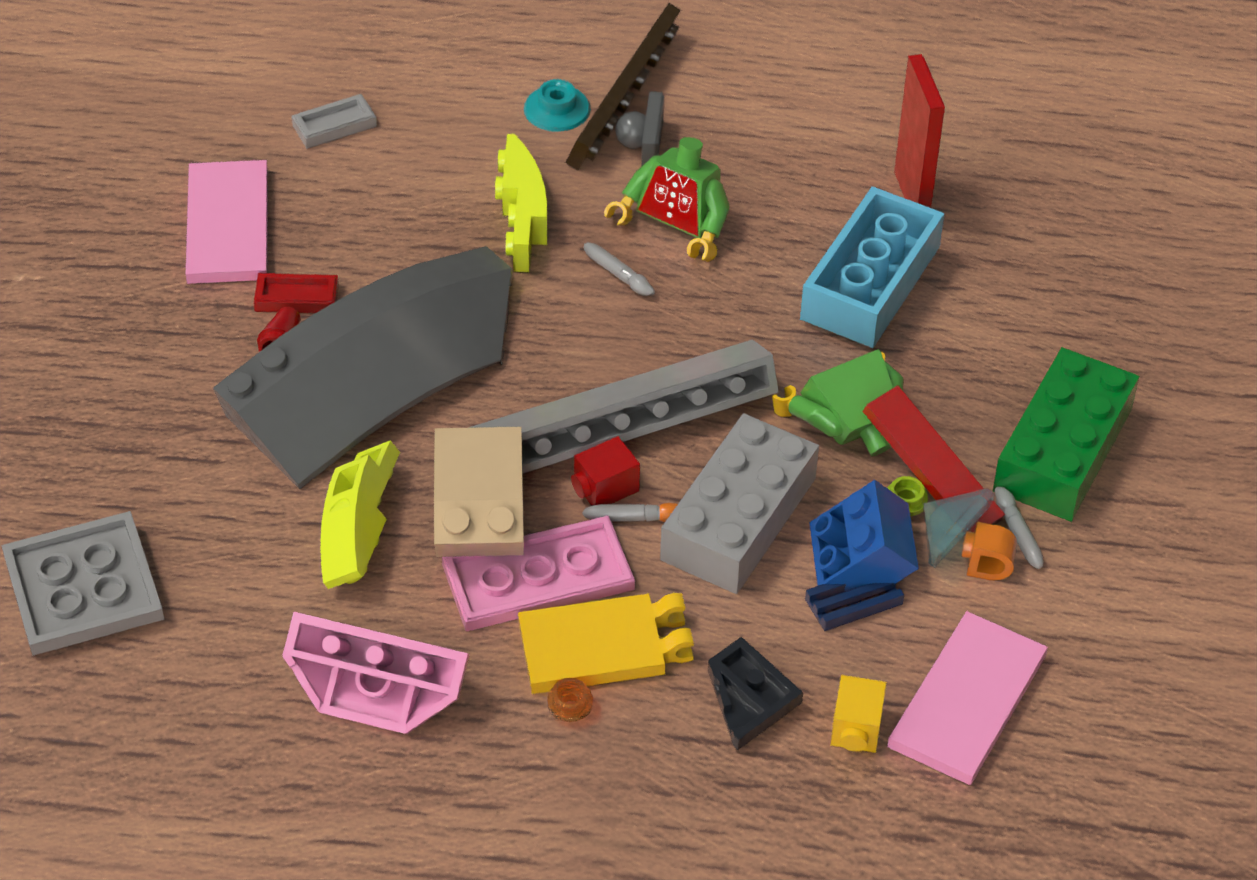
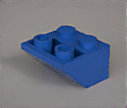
M876 480L852 493L849 497L809 522L818 586L822 584H846L844 591H849L870 583L896 584L919 569L909 505Z

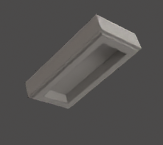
M362 94L291 116L292 126L306 149L377 127L376 116Z

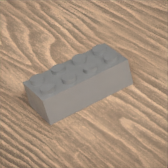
M743 413L661 527L660 560L734 594H738L816 479L819 445Z

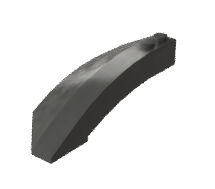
M487 246L412 265L362 287L313 314L265 347L214 386L213 390L225 416L301 489L363 439L399 414L432 394L498 362L503 366L504 332L507 330L509 286L512 285V268Z

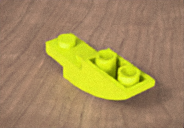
M507 134L506 150L499 149L498 173H503V176H496L495 199L502 200L503 216H508V227L514 228V232H506V256H513V272L529 273L531 245H547L546 191L541 172L527 147L515 134Z
M391 440L357 453L354 461L336 467L324 503L320 541L323 584L328 589L344 583H355L367 572V565L374 548L380 541L379 537L387 520L377 507L381 503V496L388 480L393 475V468L400 454V451Z

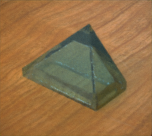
M988 488L924 503L928 563L935 568L963 538L965 532L969 531L991 507L994 493Z

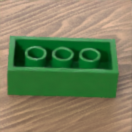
M1061 347L998 458L992 491L995 492L996 487H1004L1012 493L1016 501L1072 522L1132 410L1140 376Z

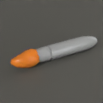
M670 502L659 506L651 504H600L585 508L582 514L590 520L609 516L611 521L660 520L666 522L678 504Z

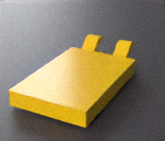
M648 593L518 612V623L531 694L665 675V663H686L694 660L691 648L694 646V641L690 628L676 629L659 639L657 628L661 627L676 628L685 625L683 614L685 603L682 593L665 595L653 604H651Z

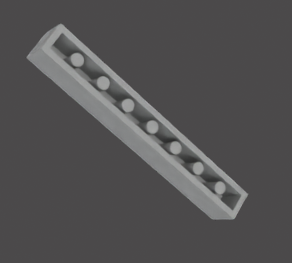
M752 339L468 428L521 427L523 474L573 458L574 455L616 436H619L624 442L778 393L773 354Z

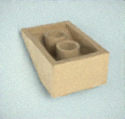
M521 427L435 428L434 546L436 557L524 555Z

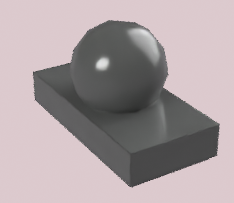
M649 92L646 116L637 111L627 112L616 123L615 132L621 144L631 149L642 147L641 166L652 156L659 155L664 122L663 92Z

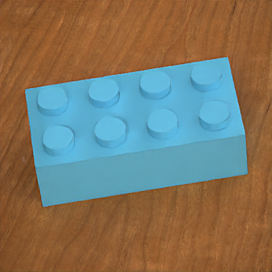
M872 186L804 283L800 320L874 348L940 248L945 213Z

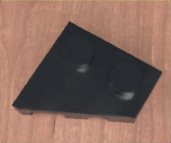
M740 637L708 660V674L732 744L737 750L802 704L803 692L743 637Z

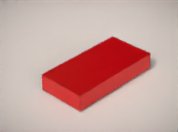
M258 273L254 295L255 312H278L282 307H292L299 313H317L337 301L338 275Z

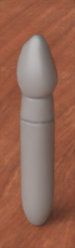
M590 242L584 244L585 253L593 261L621 281L630 285L635 293L642 296L654 295L655 290L642 274H637L601 246Z
M996 487V504L1005 513L1004 518L1011 532L1016 536L1017 544L1028 563L1034 568L1040 569L1044 564L1043 555L1022 514L1016 507L1014 496L1004 487Z

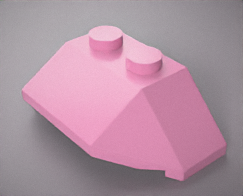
M293 612L282 656L293 670L299 683L319 713L408 734L459 699L470 654Z

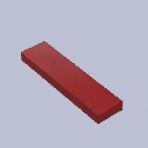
M898 385L865 406L862 412L918 480L922 482L924 487L964 535L966 531L975 532L977 522L995 525L1002 520L1005 513Z

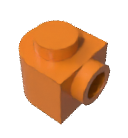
M977 522L975 532L966 531L961 557L969 558L966 576L986 580H1002L1009 577L1014 569L1017 539L1013 532L1000 525Z

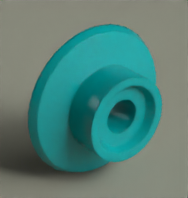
M562 79L544 82L539 89L529 95L524 103V114L527 120L534 126L547 131L561 132L577 128L588 119L591 113V105L587 97L576 89L573 84Z

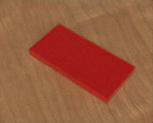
M917 54L909 55L907 61L894 173L905 199L931 208L945 105L924 56Z

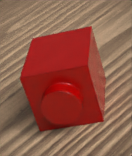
M616 436L574 455V474L571 475L572 486L576 494L580 498H586L591 506L613 504L640 491V463L620 437Z

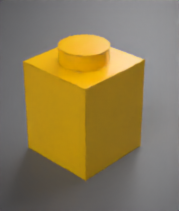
M841 675L833 720L831 746L843 747L853 752L868 751L876 753L887 682Z

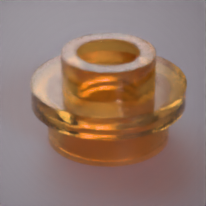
M565 678L558 681L550 690L547 705L550 713L558 720L576 722L584 719L591 712L593 696L589 688L582 681L575 678ZM572 701V702H575V703H574V704H566L565 702Z

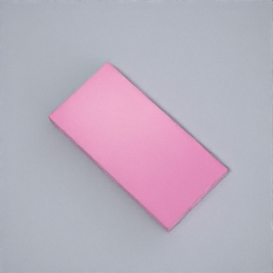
M267 160L189 163L186 242L187 284L257 280L258 273H267Z
M609 516L525 535L524 555L442 557V566L466 632L518 619V612L584 603L635 590L634 576Z
M966 611L891 733L887 747L971 786L1045 659L1048 647Z

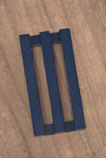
M870 583L849 591H845L846 584H822L807 589L805 593V601L824 631L903 605L904 593L901 589H896L895 583ZM884 591L886 592V594L862 601V599L873 596ZM843 605L848 606L827 614L825 613L826 611L832 610Z

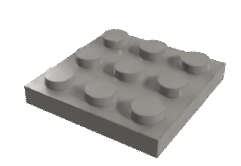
M131 511L1 545L32 656L164 620L163 609Z

